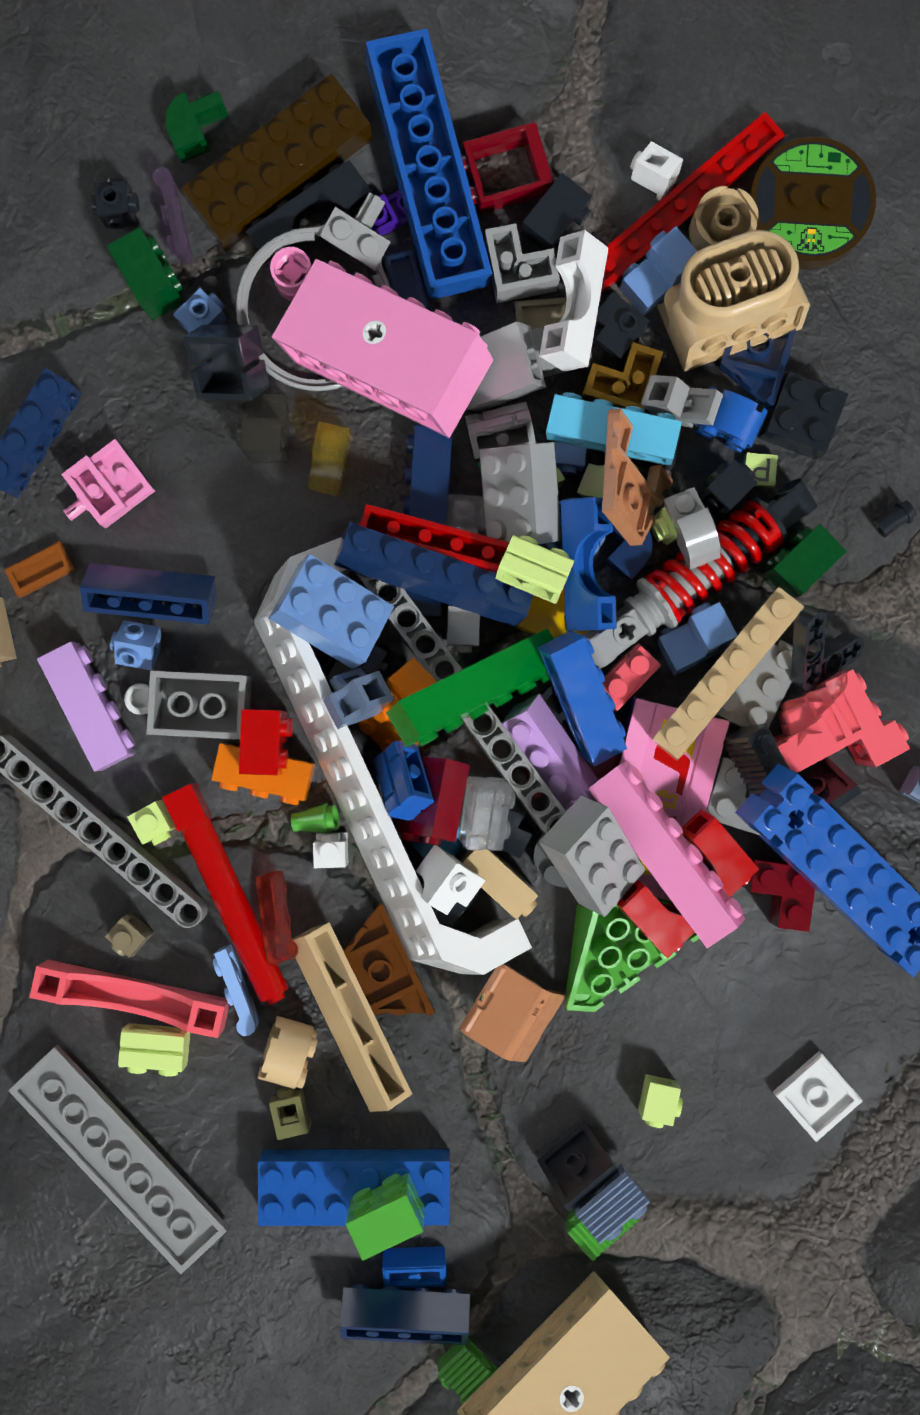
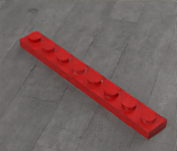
M766 112L607 246L608 254L601 294L616 283L628 267L635 262L638 264L646 257V253L651 249V241L659 233L665 231L668 234L673 228L677 227L679 229L690 220L694 212H696L695 210H697L696 208L700 200L707 192L716 187L730 186L783 141L785 134Z

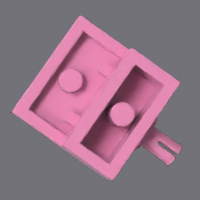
M116 439L92 457L86 455L61 474L78 498L76 502L63 510L66 516L73 521V519L87 510L99 525L104 528L109 527L155 492V489Z

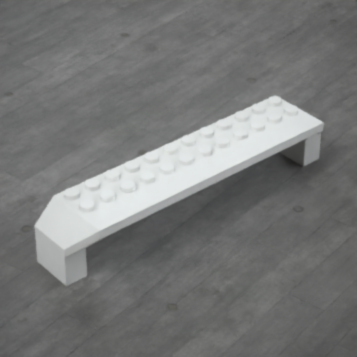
M342 537L291 556L275 574L254 619V624L410 959L458 974L484 975L531 949L529 940L519 919L493 920L469 934L441 925L432 907L421 898L424 891L390 816L387 814L384 803L348 726L337 729L323 702L328 695L332 694V691L310 644L268 619L298 564L309 554L345 576L350 572V570L334 565Z

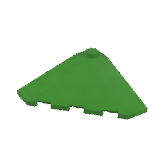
M656 897L661 903L674 904L672 901ZM578 903L564 1008L568 1011L596 1012L604 1006L601 999L616 989L623 993L640 981L637 974L651 964L658 968L677 954L674 952L667 959L617 905L603 917ZM695 932L689 937L692 943L700 939Z

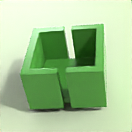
M409 1173L402 1176L394 1174L386 1178L381 1186L373 1190L364 1188L355 1193L352 1197L353 1199L350 1200L349 1213L347 1214L345 1224L362 1261L424 1232L425 1206Z

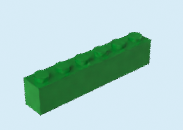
M547 628L399 700L386 714L406 748L419 742L420 746L428 744L438 737L436 732L445 729L446 733L455 730L464 724L463 718L470 716L474 720L489 711L487 706L493 703L496 707L505 704L513 698L512 693L518 691L522 695L537 686L535 681L539 679L543 683L548 682L550 678L538 647L550 642L554 638Z

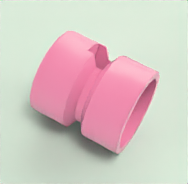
M286 247L276 252L270 265L277 290L282 297L289 301L293 300L312 267L307 254L296 247Z

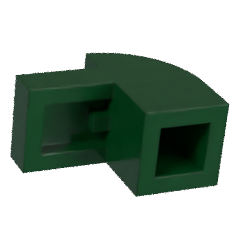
M219 91L204 93L191 103H189L185 92H183L170 103L166 112V128L181 163L209 152L210 149L201 128L229 117Z

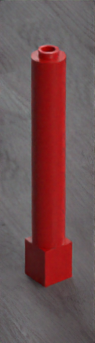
M197 782L163 796L162 799L177 831H181L259 1001H267L268 1005L280 1001L286 997L284 991L289 987L210 819L212 817Z

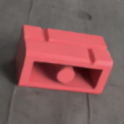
M640 644L634 645L604 676L605 681L602 684L605 692L614 701L615 709L613 711H618L661 666Z

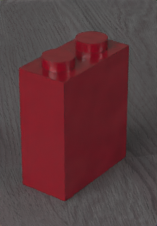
M421 756L434 802L425 810H421L422 812L413 820L408 821L392 817L391 821L397 833L402 834L401 840L420 843V839L423 837L422 843L441 846L442 840L456 842L470 765L447 758Z

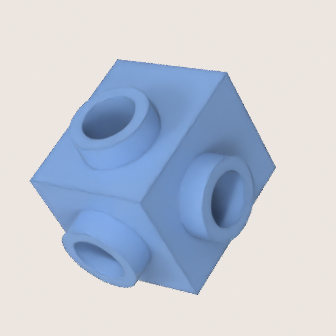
M123 620L118 632H113L110 641V649L114 650L115 664L152 671L161 652V627Z

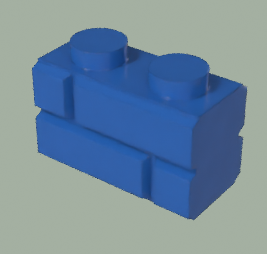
M394 741L385 749L386 752H381L373 759L377 773L376 781L380 785L384 799L383 803L388 816L409 821L422 812L421 810L429 807L434 802L418 746L411 745L406 748L402 741Z

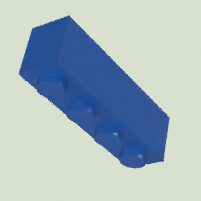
M571 630L538 647L577 748L584 760L595 767L626 750L627 746L623 739L626 733L622 724L615 718L613 712L615 704L611 696L605 692L602 684L605 678L601 669L594 663L592 658L594 649L590 640L586 636Z

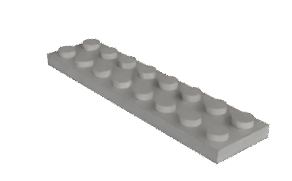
M56 1045L8 1090L180 1274L189 1268L227 1232L229 1226L59 1045Z

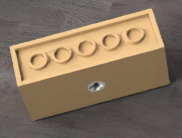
M593 1271L492 1376L476 1390L457 1410L458 1415H619V1411L628 1401H633L640 1395L644 1384L651 1377H655L662 1372L666 1364L665 1362L670 1357Z

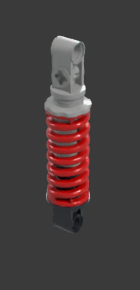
M802 478L788 482L765 502L756 496L749 497L741 510L733 511L728 520L718 522L716 530L720 541V558L690 570L682 552L679 551L675 560H668L663 564L662 570H654L646 577L639 579L638 583H636L639 593L633 598L628 597L625 599L624 607L616 612L617 629L590 630L582 635L586 636L593 646L594 653L592 658L594 663L600 669L605 667L644 635L652 636L656 633V628L662 624L669 629H674L681 622L682 617L686 615V612L692 613L696 608L694 599L700 603H706L709 600L708 589L713 593H720L722 591L721 579L726 583H733L735 581L736 574L733 569L739 573H746L749 570L747 559L752 563H760L763 558L760 548L766 553H773L778 548L784 547L788 543L786 529L817 508V503Z

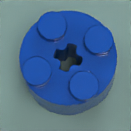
M724 389L714 424H694L698 427L696 434L708 440H713L716 436L726 441L724 444L726 448L741 453L745 448L752 447L768 411L763 408L758 412L755 410L758 403Z

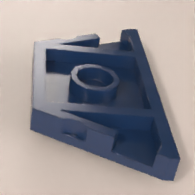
M796 329L773 340L769 338L768 333H765L763 335L769 338L767 342L751 347L749 340L747 341L748 347L746 350L730 355L732 346L726 347L719 368L767 409L773 410Z

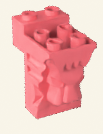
M852 669L839 671L817 685L816 689L804 692L801 697L782 702L780 704L781 710L778 712V719L783 734L774 738L790 770L798 773L846 746L856 765L878 767L909 750L910 747L906 742L909 737L904 727L900 723H896L895 720H880L882 713L874 701L870 702L864 690L867 689L864 679Z

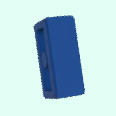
M445 1247L388 1248L384 1250L382 1267L384 1287H445Z

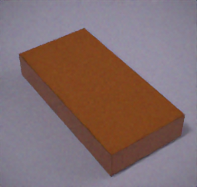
M60 541L4 569L19 598L76 570L63 543Z

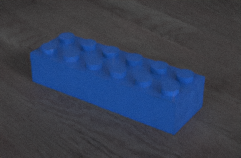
M263 1149L258 1160V1226H346L350 1200L353 1199L352 1197L355 1193L364 1188L373 1190L381 1186L386 1178L394 1174L402 1176L407 1173L410 1174L425 1206L424 1225H450V1149Z

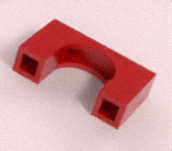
M700 809L682 827L684 838L689 844H693L698 848L703 857L702 862L709 871H714L723 883L722 888L729 897L746 885L759 870L721 823L703 809ZM639 880L630 887L616 904L667 959L674 952H677L694 933V930L674 904L659 902Z

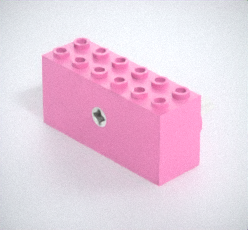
M318 259L314 261L272 335V338L296 364L448 438L453 433L493 362V358L487 349L488 345L481 339L480 331L467 322H463L460 325L453 322L452 318L441 310L429 311L425 309V306L420 301L412 297H408L405 300L386 285H381L379 288L372 285V282L362 274L355 273L353 276L346 273L342 266L333 261H329L326 264Z

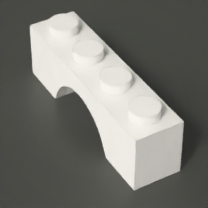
M586 230L560 237L555 267L565 285L566 309L559 323L544 326L539 355L563 372L588 367L608 254V247Z

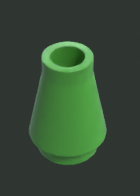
M324 803L298 813H292V829L294 832L304 831L331 834L332 830H338L339 828L338 809L335 805L329 806L328 803Z

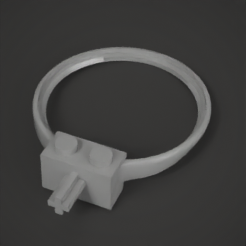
M369 192L355 219L335 207L324 225L285 232L261 247L246 266L239 283L236 299L238 325H250L248 319L249 291L253 279L262 264L272 254L288 245L304 241H315V234L376 271L377 274L373 275L372 278L377 287L380 288L381 285L390 287L381 264V259L390 241L371 230L385 202L377 195ZM264 353L259 356V360H265L267 373L286 385L309 391H328L343 387L329 379L314 380L297 377L276 366Z

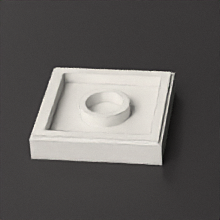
M820 1051L773 1091L776 1097L816 1142L863 1101Z

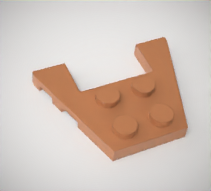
M618 408L608 412L602 512L630 546L642 545L655 520L652 513L655 507L662 506L665 499L662 493L664 490L671 488L673 480L662 465L650 466L647 481L644 479L627 456L633 424L622 409Z

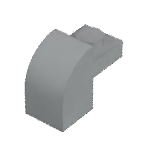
M651 375L641 406L657 416V413L674 415L676 420L682 421L681 426L693 428L694 424H714L723 394L716 389L690 388L678 377Z
M690 488L664 499L666 511L677 531V544L689 569H694L720 558V541L714 521L708 508H704L695 488Z

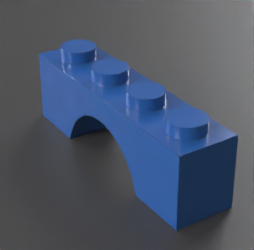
M601 497L561 501L560 521L562 524L563 540L561 550L566 552L570 559L575 560L564 585L566 631L617 629L616 596L607 593L600 587L593 571V557L599 542L606 535L613 532V524L602 512L603 498Z

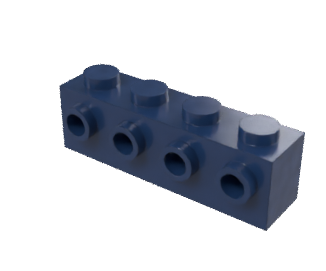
M46 368L42 371L0 439V490L15 498H18L21 492L26 489L30 477L37 466L44 460L48 448L60 434L63 424L78 405L79 398L82 395L71 383Z
M90 563L80 585L83 611L209 625L217 602L215 576Z
M360 1284L353 1285L351 1288L344 1287L340 1337L341 1339L467 1345L470 1294H463L462 1291L456 1289L446 1290L443 1293L432 1292L428 1288L404 1291L395 1286H386L382 1289H369L368 1286Z

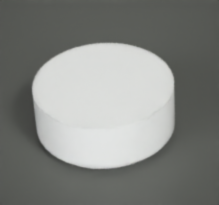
M138 683L128 688L124 701L129 711L139 715L148 714L149 685Z

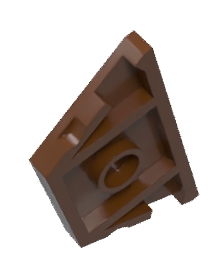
M381 903L344 949L346 958L374 1015H381L383 1013H391L393 1015H406V1013L433 1015L435 1014V1009L384 903Z

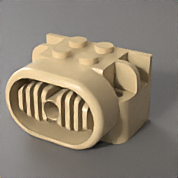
M749 231L702 248L687 261L682 272L680 284L669 288L665 293L664 303L657 305L661 319L684 372L721 359L726 347L732 346L730 355L746 350L748 347L747 341L749 340L751 347L767 342L769 338L773 340L788 334L791 330L796 329L797 331L802 329L810 303L798 279L799 261L797 254L786 239L770 231ZM768 333L769 337L767 338L763 334Z

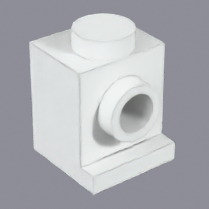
M651 141L643 152L638 151L630 165V169L633 170L631 180L656 193V199L661 201L676 184L683 159Z
M348 832L316 833V841L313 842L314 868H338L348 865Z

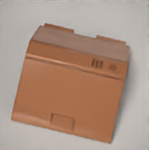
M504 963L494 969L460 1025L459 1030L503 1059L526 1062L542 1037L547 1025L553 1019L565 999L566 994L542 989L540 985ZM482 994H485L483 1000L481 1001V1000H480L481 995H482Z

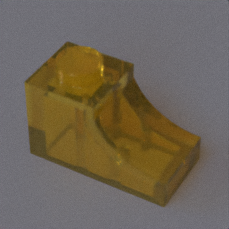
M318 422L312 448V464L308 490L339 497L352 441L350 428Z

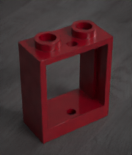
M536 122L463 142V155L461 157L466 175L468 174L471 185L469 187L474 205L477 204L480 215L543 197L553 185V178ZM524 146L535 182L485 196L475 160Z

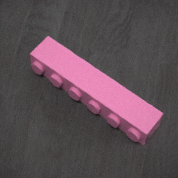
M626 761L606 774L588 790L598 803L609 807L635 853L708 949L739 928L745 920L743 909L737 900L730 898L722 888L723 883L714 871H709L702 862L703 857L698 848L693 844H689L682 835L683 830L674 818H669L662 809L663 804L660 798L654 792L649 791L642 782L643 777L635 766L629 765Z

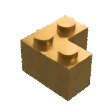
M633 342L628 351L622 372L593 363L581 400L594 402L595 399H602L613 403V407L625 409L626 406H635L642 408L645 412V408L641 406L650 376L657 373L663 352Z

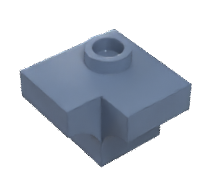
M360 667L334 676L329 681L334 693L328 695L323 702L337 729L378 715L394 698L380 671L367 675Z

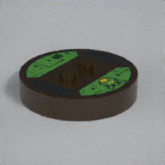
M823 137L798 138L775 149L763 161L748 189V194L753 198L758 208L756 230L770 231L786 239L797 254L799 269L801 270L824 268L847 256L868 231L876 207V192L873 178L862 159L842 143Z

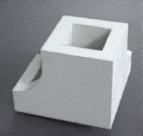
M437 845L433 846L416 870L424 879V891L421 898L427 904L448 915L456 902L467 907L485 882L477 873Z

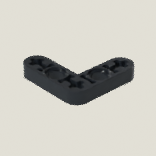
M812 606L804 607L799 612L794 623L791 681L804 690L813 689L854 662L864 648V639L850 631L843 632L825 644L827 616L824 612Z

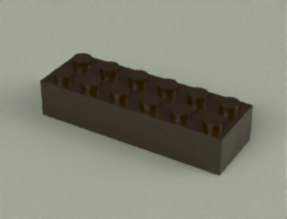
M331 73L183 186L181 190L195 213L222 248L228 251L247 236L246 231L254 220L262 216L267 217L273 213L280 202L285 199H293L301 193L305 185L312 181L318 182L327 175L331 167L338 163L342 164L372 141L370 122Z

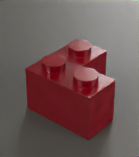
M749 857L759 870L743 888L750 892L773 895L769 922L778 928L810 932L815 889L787 862Z

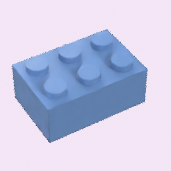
M309 554L298 564L268 619L349 668L354 669L366 662L394 606Z

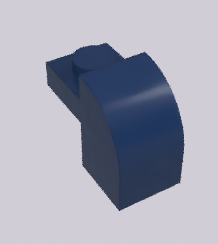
M613 525V532L610 534L621 545L605 563L628 583L650 558L652 552L650 531L648 532L642 545L630 546Z

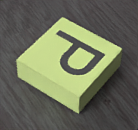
M748 452L744 455V464L753 471V478L758 482L755 487H775L778 455Z

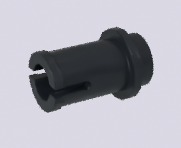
M907 500L897 502L894 509L878 520L876 519L873 525L877 532L886 538L903 524L912 523L917 513L912 504Z

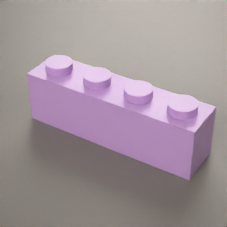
M69 642L37 658L94 772L103 771L136 754L132 748L135 746V741L127 729L123 730L118 720L121 718L120 711L113 701L109 702L104 692L107 690L106 684L99 673H94L90 665L93 662L92 656L84 645L81 646L80 643Z
M540 694L515 705L502 724L564 810L567 811L581 795L597 802L588 788L599 780Z

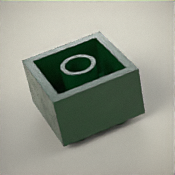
M141 227L106 245L137 302L152 321L184 304L179 294L184 289L153 235L146 237Z
M821 524L811 529L806 526L788 539L787 549L783 548L778 553L775 552L762 564L766 569L759 576L774 591L780 587L791 597L797 598L806 592L847 551Z

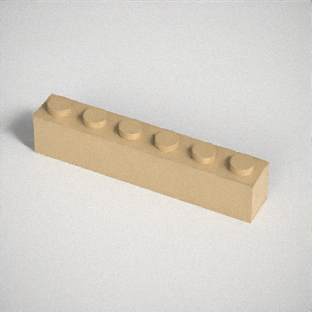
M778 587L654 736L652 741L678 761L795 620L804 606Z
M330 922L312 927L287 941L369 1111H389L412 1095Z

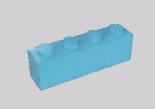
M565 392L563 396L555 394L546 429L547 440L606 452L608 412L618 408L613 407V403L607 400L595 399L594 402L581 400L582 397L574 393ZM626 406L625 409H622L633 424L627 456L671 466L682 421L676 420L674 415L668 413H657V416L645 414L642 408L635 406Z

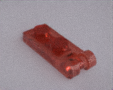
M271 871L256 878L265 957L268 963L276 965L295 958L298 954V946L291 939V917L288 913L287 886L284 882L283 871Z

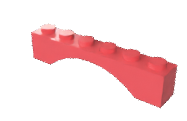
M46 960L36 966L29 997L61 1005L92 1006L134 1013L168 1023L186 1032L218 1038L223 1032L229 1010V1004L224 997L52 960Z

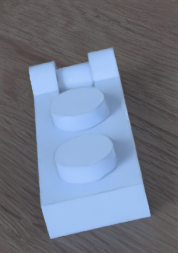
M229 944L219 948L214 953L213 965L219 977L223 976L227 988L224 989L228 1004L230 1006L234 1005L238 1014L239 1021L236 1025L238 1033L242 1036H249L255 1031L260 1018L232 945Z

